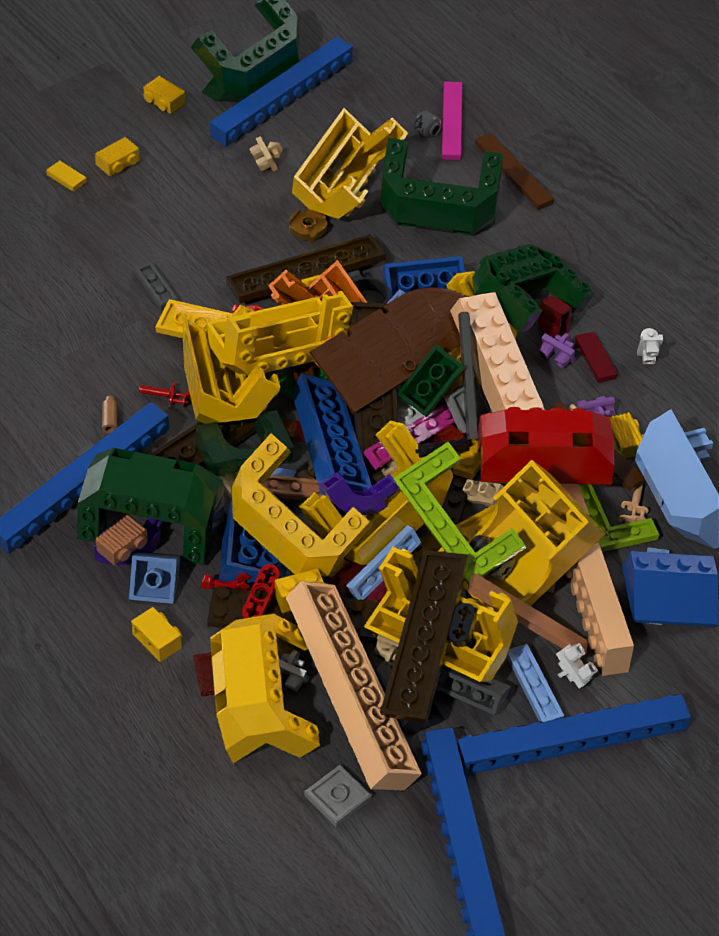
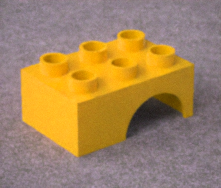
M531 460L493 497L496 506L491 518L467 542L470 543L475 536L481 535L482 538L490 537L491 543L513 528L526 545V548L512 557L515 559V564L505 578L497 580L492 578L489 573L483 578L531 606L606 533L547 470ZM443 548L438 550V552H445ZM464 579L463 587L468 591L469 584ZM471 595L475 599V601L478 602L479 605L484 607H491L490 605Z

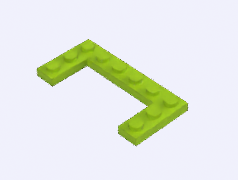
M614 440V449L621 454V452H620V450H619V448H618V446H617V444H616V442H615V440ZM579 484L589 516L606 533L598 541L602 552L658 540L659 533L652 518L611 527L592 484Z
M447 442L394 477L393 480L444 551L469 556L470 560L465 575V580L469 584L470 578L474 573L484 577L524 550L526 545L515 530L511 528L476 553L426 486L461 462L459 455L450 443Z

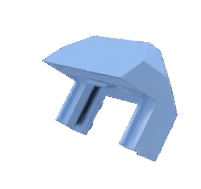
M670 409L649 423L637 449L635 461L669 525L685 538L713 549L719 548V494L701 461L710 459L707 450L712 449L713 442L708 439L705 428L684 432L673 411Z

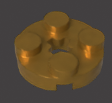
M308 208L307 211L301 212V209L293 212L289 218V233L309 243L316 242L317 238L322 237L327 231L325 215Z

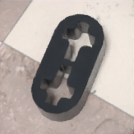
M463 603L455 609L449 629V637L452 644L456 647H464L471 640L477 620V614L471 604ZM466 612H469L470 615H467L465 621L463 622L462 615H465ZM462 629L464 636L462 635L457 639L456 635H459Z

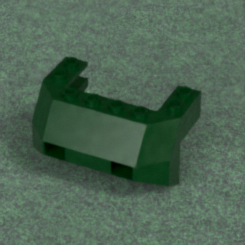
M259 0L255 3V7L274 31L236 57H233L212 29L203 33L195 40L191 46L192 50L213 75V78L203 89L202 93L216 102H241L299 63L298 17L286 0Z
M388 138L382 171L380 201L383 210L397 226L474 236L495 224L498 212L499 186L504 162L503 153L484 151L478 188L403 178L408 153L407 140Z
M114 447L98 453L87 469L78 500L77 539L96 543V538L100 536L102 531L106 530L107 510L184 525L182 561L204 565L211 551L213 514L225 491L223 480L198 464Z

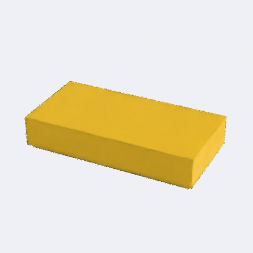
M58 161L46 170L49 177L73 192L87 183L85 176L61 161Z

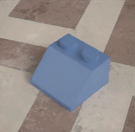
M142 552L133 554L129 600L173 604L179 579L180 556Z

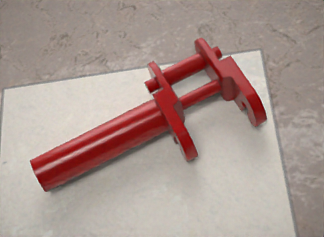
M172 383L171 389L139 386V393L168 397L170 405L179 403L185 407L191 399L189 388L185 394L175 393L176 383ZM175 396L184 397V398H183V400H182V399H175Z

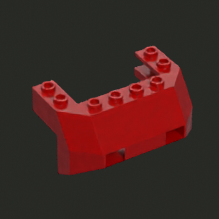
M509 407L508 409L481 415L478 424V452H481V482L508 483L533 460L547 470L559 484L612 485L614 438L609 417L592 411H586L584 408L564 411L563 408L542 410L540 407H533L529 410ZM509 444H529V446L509 445ZM573 445H584V447H573Z

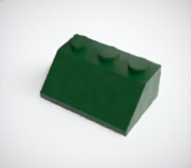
M435 344L397 392V395L427 417L466 367Z

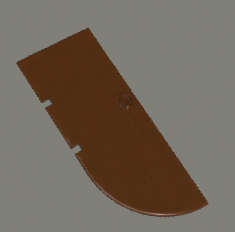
M422 288L407 292L384 306L387 311L386 314L381 309L376 310L347 328L351 334L350 336H347L342 331L309 353L354 414L406 381L435 344L447 353L460 346V334L450 310L459 298L468 296L443 288Z

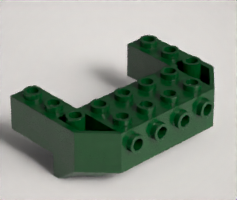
M532 244L484 256L479 263V268L472 277L474 294L481 295L495 292L508 323L519 333L531 329L542 313V310L534 300L546 297L551 293L572 308V314L583 311L595 294L590 289V285L582 281L573 269L568 268L559 256ZM523 290H525L534 300L530 299L526 294H524Z

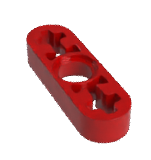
M267 564L260 569L243 607V619L250 618L249 613L253 612L254 604L257 605V615H265L275 592V580L280 579L279 569L275 565ZM272 572L273 577L269 578L268 585H266V575ZM259 590H264L268 595L264 599H257L255 593Z

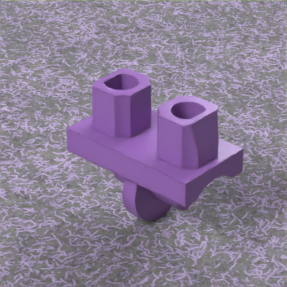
M565 333L562 337L557 334L555 339L547 334L542 336L543 344L539 349L540 356L549 359L552 353L557 354L554 362L562 369L569 362L574 364L577 360L574 357L575 350L572 349L574 343L570 342V334Z
M602 396L597 397L593 401L581 400L577 402V408H584L586 411H592L606 417H615V399L613 397L606 398Z

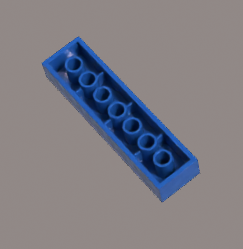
M301 374L292 391V396L318 485L337 472L345 479L352 490L362 491L372 487L345 401L329 380ZM319 486L321 496L325 495Z

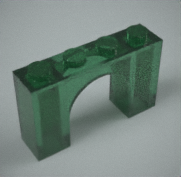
M277 410L260 413L256 418L255 429L261 442L272 433L291 451L282 463L292 461L294 446ZM217 422L196 427L195 441L208 471L216 476L239 472L240 467L259 447L239 449L231 446L224 439Z

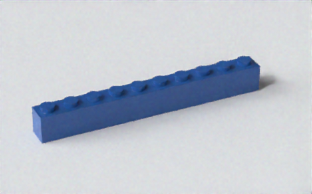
M338 37L334 38L210 122V136L224 146L235 142L242 135L248 133L264 120L349 64L353 58V46Z
M150 402L0 517V546L10 554L15 549L21 547L30 537L36 535L48 523L53 522L62 512L70 509L79 500L87 469L96 454L113 447L138 453L170 429L168 415Z
M682 694L676 696L668 695L661 699L644 700L641 703L631 705L623 704L616 708H604L596 712L579 713L566 718L559 717L542 723L534 722L522 727L514 726L497 732L489 731L477 736H465L462 739H458L457 747L464 775H470L688 730L691 716Z
M453 728L425 731L424 741H421V750L423 756L427 755L428 759L425 763L427 775L432 776L433 780L430 782L432 796L436 795L438 801L435 802L436 814L442 818L440 823L441 835L447 839L445 844L446 856L452 859V865H450L451 877L453 880H457L458 886L455 887L457 901H462L461 918L462 922L467 923L468 926L466 936H505Z

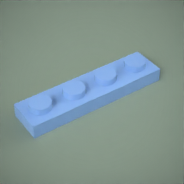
M407 525L346 585L354 599L364 600L383 581L379 567L392 547L400 550L406 549L411 553L421 543L412 527Z
M528 644L509 649L506 657L539 722L552 721L559 717L564 718V714Z

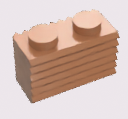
M127 515L96 538L97 551L113 565L120 561L124 562L137 548L141 549L146 545L148 541L147 529L130 515Z

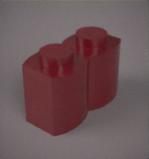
M553 295L545 298L540 304L542 313L538 318V328L554 339L557 334L562 337L569 331L572 308Z

